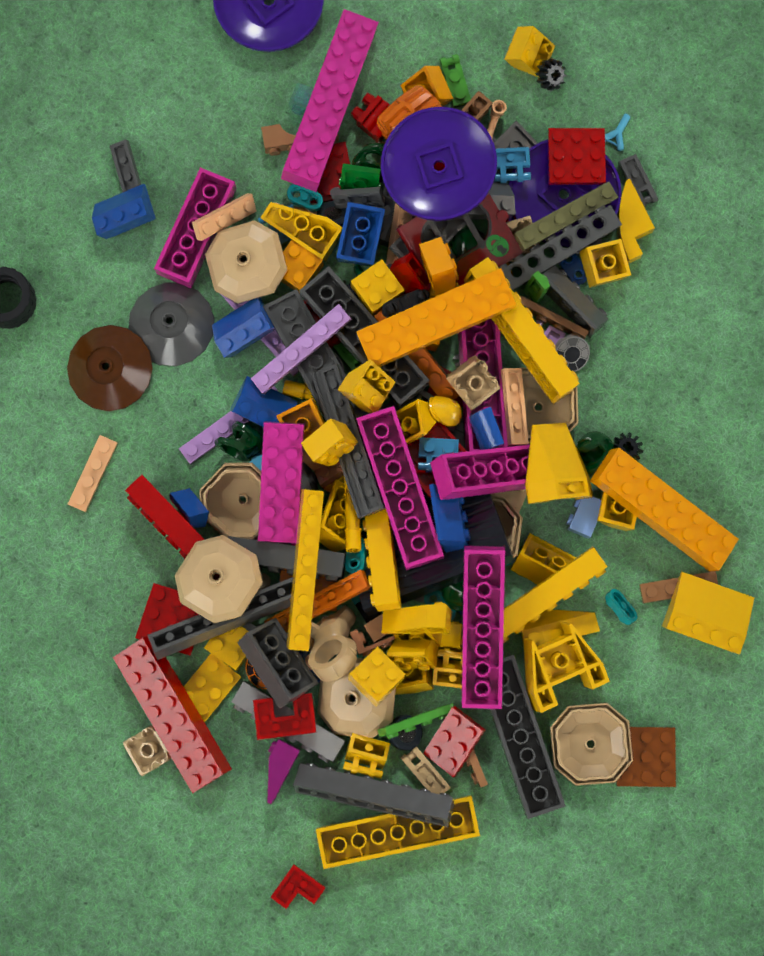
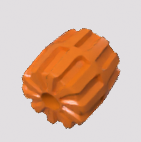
M420 85L415 86L394 100L378 116L377 125L382 131L383 137L387 140L392 130L407 116L422 109L442 107V105L427 89Z

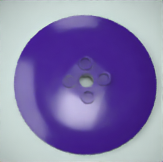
M213 0L217 20L226 34L246 48L264 52L284 50L304 40L316 27L324 5V0H274L272 5L264 4L265 0Z
M450 107L426 108L407 116L388 136L381 156L383 182L394 202L409 214L432 221L458 218L476 208L491 190L497 171L496 149L489 132L470 114ZM438 162H442L445 165L441 171L434 169V165Z
M548 139L537 143L529 149L530 168H523V173L530 172L531 180L509 182L515 195V218L520 219L530 216L533 223L601 186L549 185ZM605 154L606 183L610 182L619 197L606 205L605 208L611 205L617 214L621 202V182L614 164ZM516 168L513 169L512 173H517ZM565 190L568 192L569 197L563 199L559 196V192ZM593 212V213H591V214L588 215V216L591 217V216H593V215L596 214V213ZM594 220L593 226L601 229L602 223L599 220ZM577 221L571 225L574 227L577 224H579V222ZM562 230L555 233L556 237L563 233ZM577 230L579 238L583 239L586 237L584 230ZM562 239L560 241L562 247L570 246L568 240Z

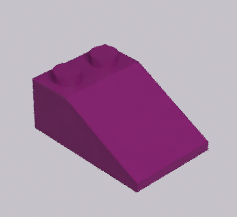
M278 739L277 742L273 741L268 750L271 753L268 771L267 803L272 804L301 752L300 749L282 739Z

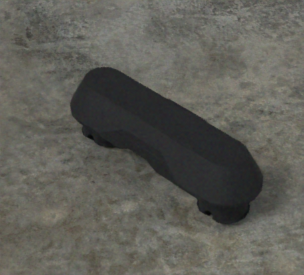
M417 289L383 304L382 314L387 318L429 300L430 293L425 289Z

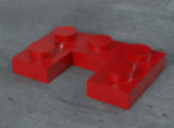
M312 693L303 694L293 701L294 715L275 717L273 698L253 700L257 740L317 733Z

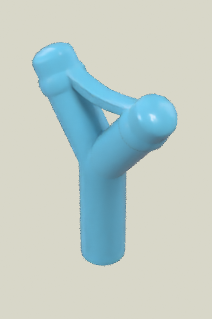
M628 114L623 115L615 130L605 134V142L616 146L618 151L624 150L622 132L631 118ZM616 137V143L611 141L610 139Z

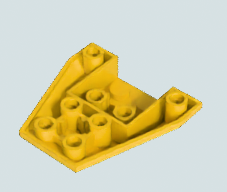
M566 423L532 425L525 482L528 504L544 503L559 499L575 498L577 500L593 498L589 474Z

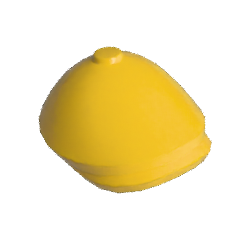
M443 396L430 397L429 411L436 421L447 427H454L460 423L462 410L457 401Z

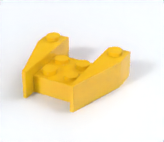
M443 602L383 611L382 634H393L395 640L433 639L439 645L438 649L450 648L452 651L460 652L463 650V625L460 622H451L452 610Z
M561 622L560 624L565 635L538 647L534 640L523 639L526 691L534 711L542 713L558 706L552 686L577 675H580L583 686L590 689H595L610 682L604 664L571 623Z

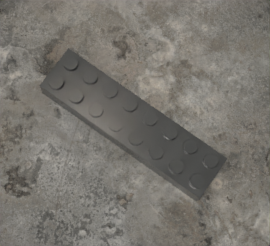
M328 266L299 290L300 296L320 319L338 304L341 305L352 320L340 329L335 336L362 365L368 359L356 332L378 321ZM408 355L380 367L395 381L388 396L399 409L403 408L429 385L430 380Z
M515 656L503 658L502 709L489 710L527 819L566 806Z

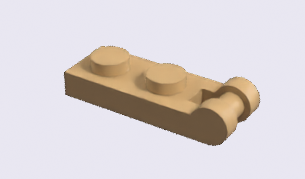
M417 746L411 749L412 751L407 755L404 754L400 757L431 793H445L451 788ZM418 757L421 761L414 765L411 761Z

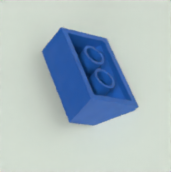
M145 184L95 204L92 214L96 234L104 239L112 238L156 219Z
M352 202L347 203L336 256L338 262L353 265H374L385 209Z
M260 297L248 301L212 325L215 343L224 358L235 356L275 330Z
M246 376L230 411L264 427V422H279L276 416L297 406L298 401L272 388L263 394L251 378Z
M430 484V494L439 543L445 552L464 549V546H468V541L471 540L469 529L465 528V522H468L466 511L462 510V504H465L464 497L440 500L436 484Z

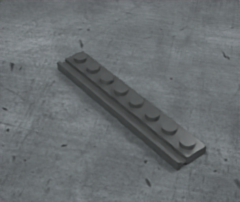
M334 364L319 370L317 373H312L311 376L326 422L331 418L346 424L358 441L351 452L339 458L357 517L361 519L386 509L351 401L338 391L344 380L339 365Z

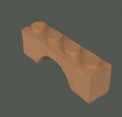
M280 124L261 127L266 154L275 156L279 155L281 151L288 150L290 152L296 135L287 133ZM337 135L334 144H336V142H339V135Z

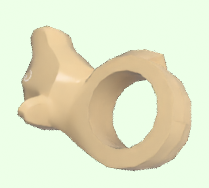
M346 605L333 614L323 616L317 624L311 622L310 635L314 639V646L310 652L308 664L313 672L324 682L336 681L352 669L357 659L356 643L348 638L350 628L356 621V616L353 610ZM337 655L332 661H329L333 656Z

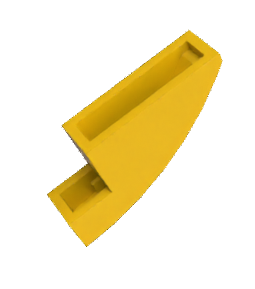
M631 179L626 180L623 187L621 202L617 212V217L622 224L617 229L618 239L622 240L628 264L640 259L643 255L636 240L651 234L655 229Z

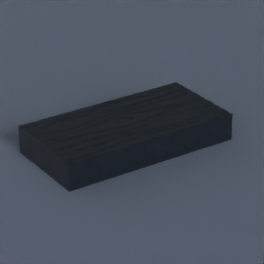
M492 495L464 497L465 504H462V510L466 511L468 522H465V528L469 529L471 538L468 541V546L505 547V565L515 562ZM429 506L428 510L436 530L433 506ZM393 531L401 604L464 581V549L445 552L442 548L443 559L406 570ZM361 532L363 539L367 538V532ZM353 562L352 567L357 566L358 562ZM366 562L365 574L368 579V575H371V568L368 569ZM373 587L359 594L363 610L368 616L379 613L376 607L371 604L370 594H373Z

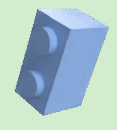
M595 497L577 499L574 504L576 511L574 515L570 514L566 523L569 525L568 530L589 539L597 524L601 500Z

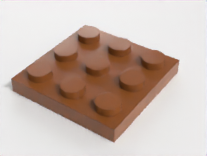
M630 727L633 762L616 781V786L676 787L675 727Z

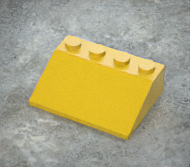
M681 571L662 627L740 655L748 631L754 597Z

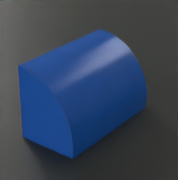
M491 407L478 411L469 417L481 450L500 448L504 444Z
M190 488L170 493L171 502L191 526L195 528L206 527L209 511Z

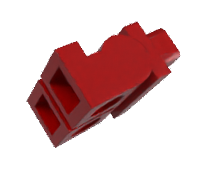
M367 93L362 99V103L367 106L366 110L363 111L356 106L352 110L351 116L357 122L359 128L376 142H381L384 137L382 131L378 128L377 118L390 104L379 95L374 97Z

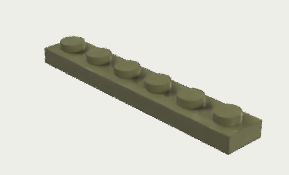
M607 182L519 230L513 236L522 251L577 222L582 217L590 215L599 207L608 205L619 197L610 182Z

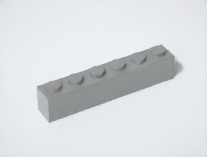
M243 681L231 702L235 704L233 708L242 713L246 710L252 714L250 718L255 720L253 700L271 697ZM273 699L275 717L294 715L292 709L287 706L279 708ZM317 724V733L284 737L293 743L296 740L302 743L301 748L310 753L312 750L319 753L318 758L327 763L329 760L332 762L335 760L345 740Z

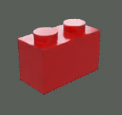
M412 252L395 260L390 267V271L404 288V294L417 289H425L427 291L430 289L431 283L427 273Z

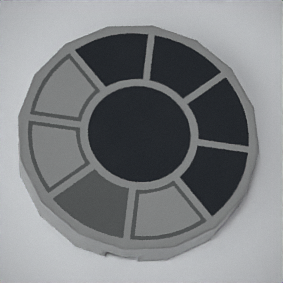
M567 335V337L557 341L555 350L566 359L570 371L576 372L585 366L589 360L590 349L583 338L578 335Z

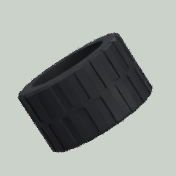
M2 266L0 267V284L12 282L17 284L22 290V297L18 306L8 313L0 314V328L13 329L26 323L32 317L36 308L37 298L34 288L21 272L14 268Z

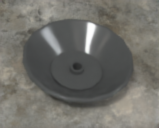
M166 282L151 287L137 299L130 312L128 329L141 337L150 351L152 362L163 366H179L193 361L206 350L213 337L212 325L214 324V316L209 302L198 290L188 288L179 283ZM169 318L173 319L171 324L166 323Z

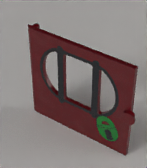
M489 193L478 205L484 211L488 220V232L485 239L481 238L472 220L466 213L462 217L478 244L455 258L450 249L451 259L454 258L457 266L456 271L459 280H456V283L459 286L466 284L464 279L468 271L487 257L500 267L523 253L505 222L508 218V213L497 208ZM414 217L405 224H400L396 230L409 252L413 253L424 268L419 244L424 243L423 236L426 226L429 225L435 236L442 238L444 244L446 241L434 221Z

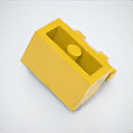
M450 648L438 649V657H443V659L437 658V668H434L432 685L462 689L463 650L460 652L452 651ZM449 658L461 659V661L449 660Z
M352 733L348 742L345 760L353 762L345 761L343 769L350 771L352 774L360 773L372 778L381 779L383 771L376 770V768L383 769L387 760L390 743ZM359 763H360V764H364V765H368V766H370V767L361 766V765H359Z

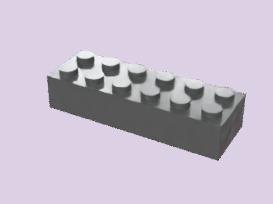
M228 536L232 541L257 555L260 571H262V568H268L267 570L271 573L281 574L282 570L287 571L288 575L293 576L296 546ZM318 549L316 579L319 580L321 576L326 577L327 581L330 582L342 580L345 572V553Z

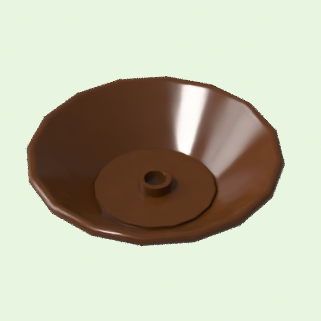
M114 325L93 328L81 336L70 352L67 365L69 383L77 397L90 407L104 411L124 409L139 400L149 386L153 369L150 351L141 337L128 328ZM106 363L109 364V368L107 370L104 369V365Z

